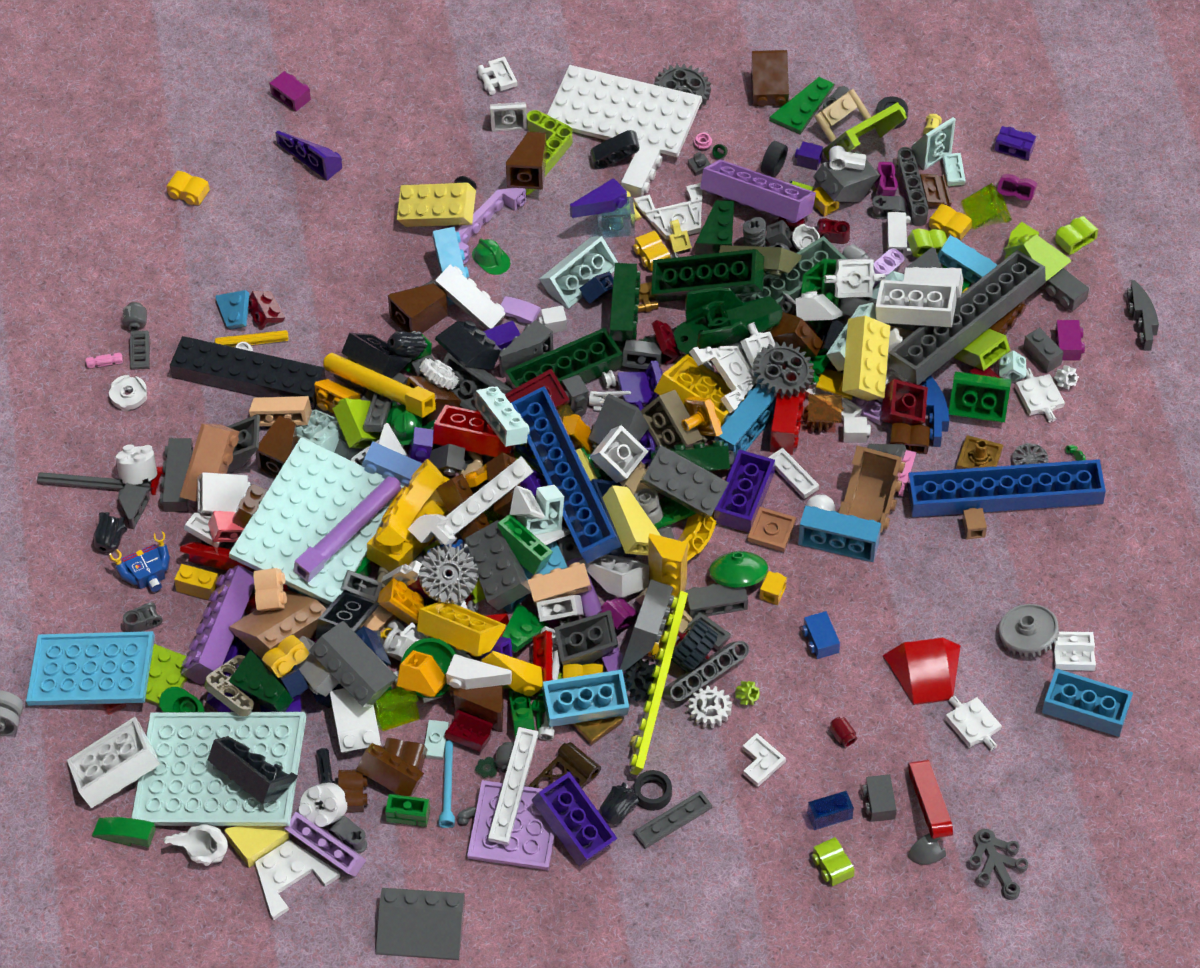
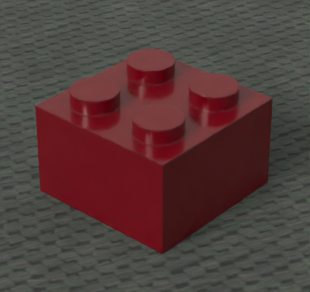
M897 379L885 385V397L882 402L881 421L891 424L902 422L910 426L924 424L928 387Z

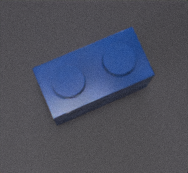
M827 611L804 617V625L801 626L804 637L809 639L808 646L810 652L815 653L817 659L839 653L840 641Z

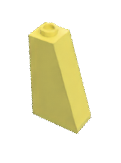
M610 487L602 498L625 553L648 555L649 534L661 536L628 487Z

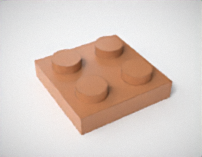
M759 507L747 541L785 552L797 517Z

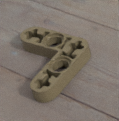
M243 655L235 656L208 674L204 687L239 716H248L252 712L253 701L229 682L231 676L223 674V672H229L233 675L236 668H238L237 665H240L245 658ZM228 692L233 694L234 696L227 697L224 693Z

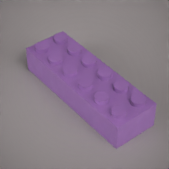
M721 159L703 169L700 189L706 190L709 194L720 195L723 199L737 201L740 205L754 207L757 211L768 212L771 216L782 217L792 223L812 213L816 192Z
M237 565L233 569L230 568L227 573L221 574L216 581L217 588L209 598V601H211L210 605L202 615L204 617L203 622L196 629V639L189 646V650H191L189 656L183 661L182 666L184 668L181 674L200 685L205 683L208 674L223 665L235 635L229 630V626L242 618L255 586L254 573L243 566Z

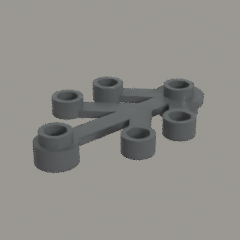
M989 829L979 830L975 835V841L978 846L975 854L970 857L969 865L974 869L979 868L982 864V855L985 849L989 854V858L983 872L978 876V883L982 886H987L990 883L991 873L995 866L1004 884V897L1008 900L1017 899L1020 894V887L1017 883L1012 882L1004 864L1016 868L1019 872H1025L1028 868V861L1025 858L1014 859L998 853L995 847L1007 850L1010 855H1016L1019 852V843L1016 841L1008 843L1000 840ZM982 836H988L989 839L985 840ZM1010 846H1015L1017 849L1012 850ZM976 859L979 863H973L972 860ZM1023 863L1025 867H1020L1018 864ZM981 877H987L988 880L983 881ZM1013 887L1015 891H1010L1008 888Z

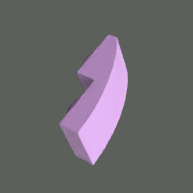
M505 296L501 303V306L505 309V316L515 317L518 322L531 324L536 320L541 311V308L534 304Z
M855 396L850 400L862 409V416L879 425L883 423L881 421L882 404L876 403L875 400L866 401Z

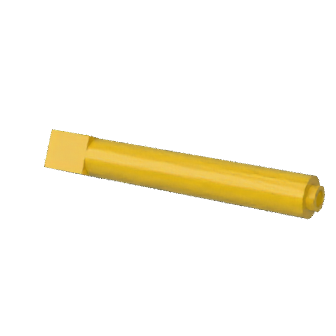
M334 353L328 354L323 360L325 370L406 406V410L423 418L436 410L435 393L419 386L415 388L409 387Z

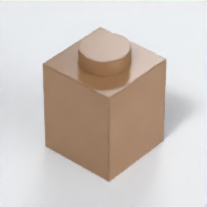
M983 508L963 510L962 523L966 540L985 538L987 525Z

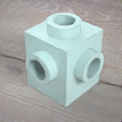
M1015 351L1002 356L999 359V377L1010 379L1011 384L1025 378L1026 358Z

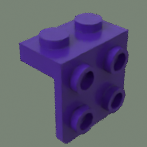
M651 361L645 372L618 373L617 379L620 390L631 392L630 395H622L623 401L636 405L635 403L641 400L642 405H649L659 396L654 392L663 374L658 361Z

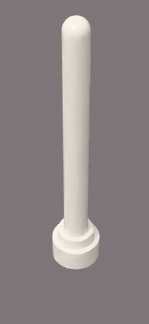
M559 650L554 651L553 680H557L561 661ZM545 711L544 724L538 730V738L550 741L554 739L555 730L553 727L548 726Z

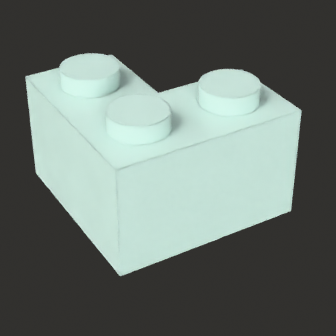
M555 485L537 488L536 501L545 517L538 519L517 516V520L534 535L561 530L564 496Z

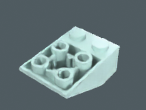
M316 409L312 411L308 425H296L298 441L302 437L333 453L339 439L346 440L337 418Z

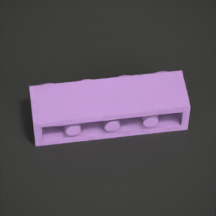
M295 812L292 816L290 826L284 828L354 877L367 860L298 812Z

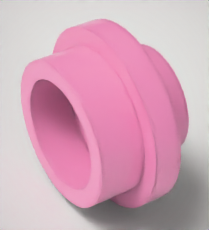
M699 133L694 139V145L698 149L705 150L711 147L712 139L707 133Z

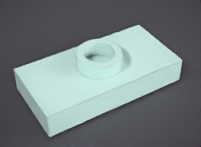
M961 153L943 154L942 159L947 185H965L966 180Z
M429 720L425 739V746L428 750L426 759L443 760L447 740L444 736L445 731L449 727V722Z

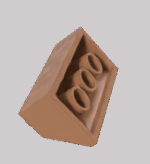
M201 424L180 493L181 498L197 502V477L201 473L227 474L229 465L233 460L234 448L238 444L239 431L221 424Z

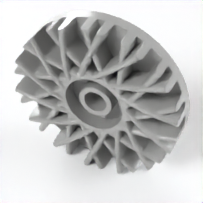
M452 544L449 547L444 545L440 548L439 546L436 549L433 548L431 552H427L421 562L419 582L422 589L430 598L441 603L452 604L466 599L472 593L478 581V568H476L477 564L473 562L474 558L470 557V553L466 554L464 548L460 550L459 546L454 548Z
M1024 604L1014 607L1000 621V639L1002 644H1004V648L1008 647L1009 652L1013 651L1014 655L1017 651L1021 657L1024 653L1026 658L1028 653H1032L1033 657L1036 656V653L1040 656L1041 650L1044 649L1045 652H1047V649L1051 650V644H1056V641H1058L1059 626L1057 618L1052 611L1041 605Z

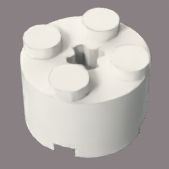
M130 444L124 446L123 450L116 455L118 475L123 483L141 484L143 483L142 480L148 478L150 481L157 476L152 446L134 447V445Z
M322 783L313 786L302 795L299 812L318 827L332 824L346 813V795L334 783Z

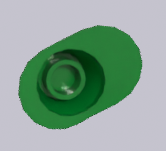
M479 239V243L472 252L474 261L489 274L501 275L505 273L511 265L508 255L500 248L496 241L492 239Z
M401 404L393 411L391 429L400 444L410 445L414 427L422 428V417L406 410V406Z
M180 687L165 689L159 699L160 707L164 713L204 712V707L200 700Z

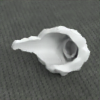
M207 824L191 827L187 833L181 832L172 836H166L164 839L166 844L171 843L184 846L192 861L203 863L205 866H209L214 862H221L228 848L227 839L221 830Z

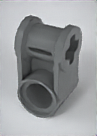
M879 195L873 198L870 215L875 219H887L888 212L906 213L905 199L901 196Z
M153 602L129 610L123 615L125 632H143L159 626L163 621L162 617L157 614L156 605Z
M346 816L340 818L329 829L331 835L358 854L366 850L365 831Z

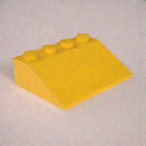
M688 354L662 374L654 390L659 396L676 390L686 410L687 407L684 399L689 396L711 398L721 427L725 423L727 416L734 413V411L729 413L721 401V398L732 392L726 385L725 380L703 364L698 366L695 360Z

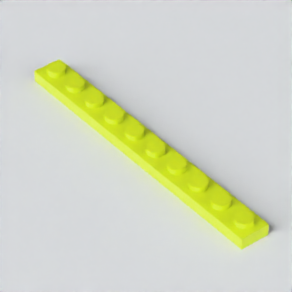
M680 591L676 597L674 596L670 607L672 608L671 614L669 613L666 619L667 631L663 632L661 638L663 646L659 649L656 657L659 660L658 666L656 665L653 669L652 677H654V681L650 684L647 692L650 695L649 701L647 700L644 704L643 712H645V716L641 719L638 727L641 730L640 736L636 737L634 742L636 751L635 754H632L629 765L632 766L630 773L637 776L644 768L688 593Z

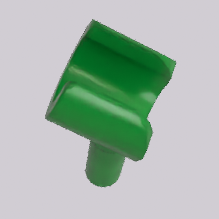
M534 700L531 707L532 710L537 711V729H539L542 725L543 713L546 710L544 702Z

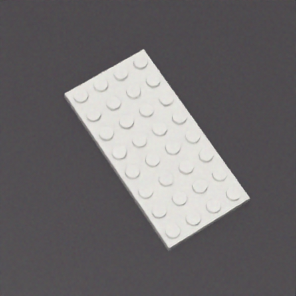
M569 65L547 115L570 126L572 132L608 140L627 130H633L637 133L639 144L644 143L661 148L660 152L662 154L678 157L702 102V96Z

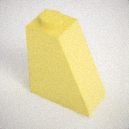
M235 826L224 830L227 841L249 868L255 865V861L290 840V832L284 829L286 826Z

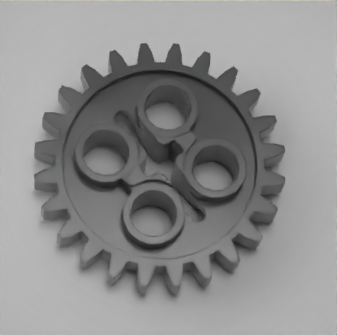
M676 64L675 68L669 65V69L663 68V72H658V76L655 77L654 85L702 96L700 109L702 104L706 105L711 93V82H708V77H704V72L698 73L699 68L693 70L692 65L686 68L685 64L682 67Z
M776 342L774 347L768 344L767 349L763 347L754 359L753 377H757L756 383H762L761 389L767 388V394L773 391L774 397L777 394H780L781 398H784L785 394L789 398L792 397V394L798 397L799 393H804L805 389H808L812 383L814 370L812 369L813 363H809L811 358H805L806 352L800 353V347L793 349V344H790L789 347H786L785 342H783L782 346H779Z

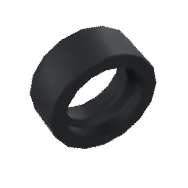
M777 141L771 142L764 154L761 172L776 177L785 163L788 146Z
M657 770L641 773L634 783V791L639 794L638 799L640 802L637 804L643 809L650 811L666 807L672 797V784L668 776ZM652 781L659 782L665 788L664 795L657 799L646 798L641 794L642 785Z

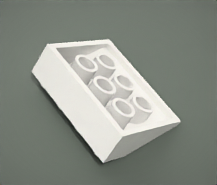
M133 717L67 759L78 792L91 808L101 804L111 795L120 792L122 788L137 781L141 776L153 771L160 765L158 757L136 717Z

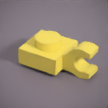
M678 219L671 221L670 226L673 234L668 236L673 253L692 248L687 230L681 231Z

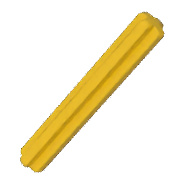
M287 330L218 337L215 338V343L236 347L240 342L256 345L288 341L289 336Z

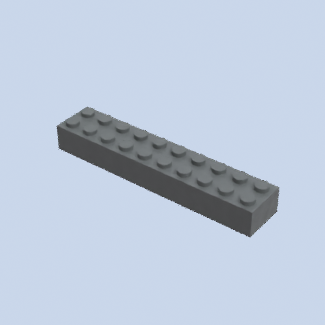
M1016 250L962 293L961 298H957L952 327L922 325L888 352L890 368L912 383L919 385L1046 283L1045 266L1021 251Z

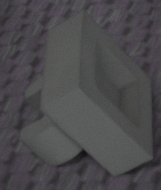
M701 152L694 154L693 158L688 159V165L695 176L702 174L703 169L711 165L704 153L701 154Z

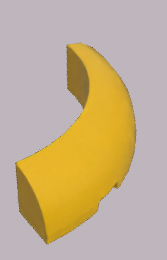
M428 459L413 473L408 487L401 488L381 519L383 526L377 528L375 539L378 542L388 546H395L404 542L408 528L411 526L417 513L431 494L445 480L441 472Z
M714 512L708 519L697 513L688 517L684 531L678 538L679 541L688 543L687 561L700 553L709 542L716 525Z

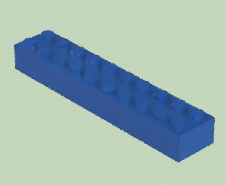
M545 386L511 402L514 409L529 426L530 432L527 435V440L548 485H555L564 496L563 517L585 562L589 563L621 547L622 545Z
M1100 459L909 472L907 482L912 517L963 514V510L970 508H983V512L1096 505L1104 503L1106 493Z

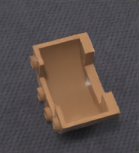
M857 445L852 464H854L844 502H841L839 513L854 515L866 520H875L881 523L880 532L888 529L891 510L895 511L897 505L895 495L896 492H900L902 481H899L906 463L902 461V457Z

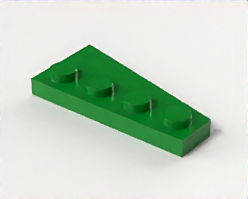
M818 77L769 117V121L801 135L823 104L824 99L834 89L835 83Z

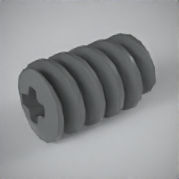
M755 217L743 224L744 246L766 247V222L763 218Z

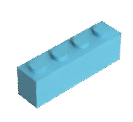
M455 227L433 231L432 238L441 274L449 265H452L453 267L457 266L463 272L462 275L467 279L469 272L468 268L463 265L462 260H465L463 249L459 248L458 243L461 242L459 232L455 231ZM448 296L446 297L448 306L456 304Z
M951 235L937 254L940 263L948 268H961L963 277L973 284L998 266L991 259L981 255L974 248L967 246Z

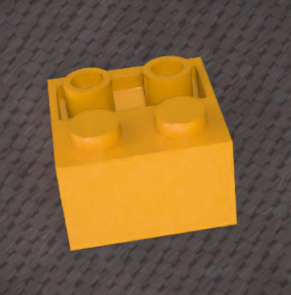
M329 379L317 381L314 384L317 406L323 411L328 410L334 413L332 408L344 398L360 399L359 393Z
M392 578L378 596L379 605L408 625L412 622L414 624L418 623L419 609L424 607V598L418 592L409 589L404 582Z
M413 650L400 664L397 686L402 687L405 691H416L426 697H435L447 683L446 676L431 655Z

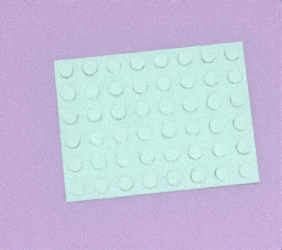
M301 437L259 504L257 512L251 517L230 551L229 558L257 571L272 568L281 569L285 574L286 585L331 605L344 591V589H341L347 570L356 572L367 553V542L376 534L377 528L383 526L381 519L393 499L342 546L310 582H306L293 571L295 560L310 546L313 548L366 498L384 478L376 472L375 474L368 473L361 465Z
M235 712L150 713L146 736L158 757L160 765L139 778L132 818L154 822L155 826H200L204 824L211 826H290L297 779L277 800L262 804L251 794L244 791L237 783L230 780L227 775L216 769L207 759L213 741L229 736L250 748V753L261 754L266 757L265 761L274 766L277 763L282 766V771L290 774L292 772L298 775L306 723L305 712H251L248 716H239Z

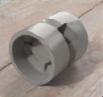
M646 488L635 493V499L653 524L658 523L663 517V512L657 492Z

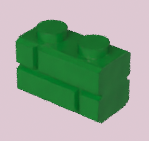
M389 794L385 811L386 820L390 823L427 827L430 815V800Z

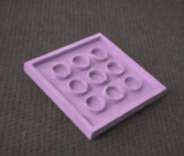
M482 780L468 849V859L549 870L555 833L532 802L533 797L543 789L524 787L509 845L488 840L503 783Z

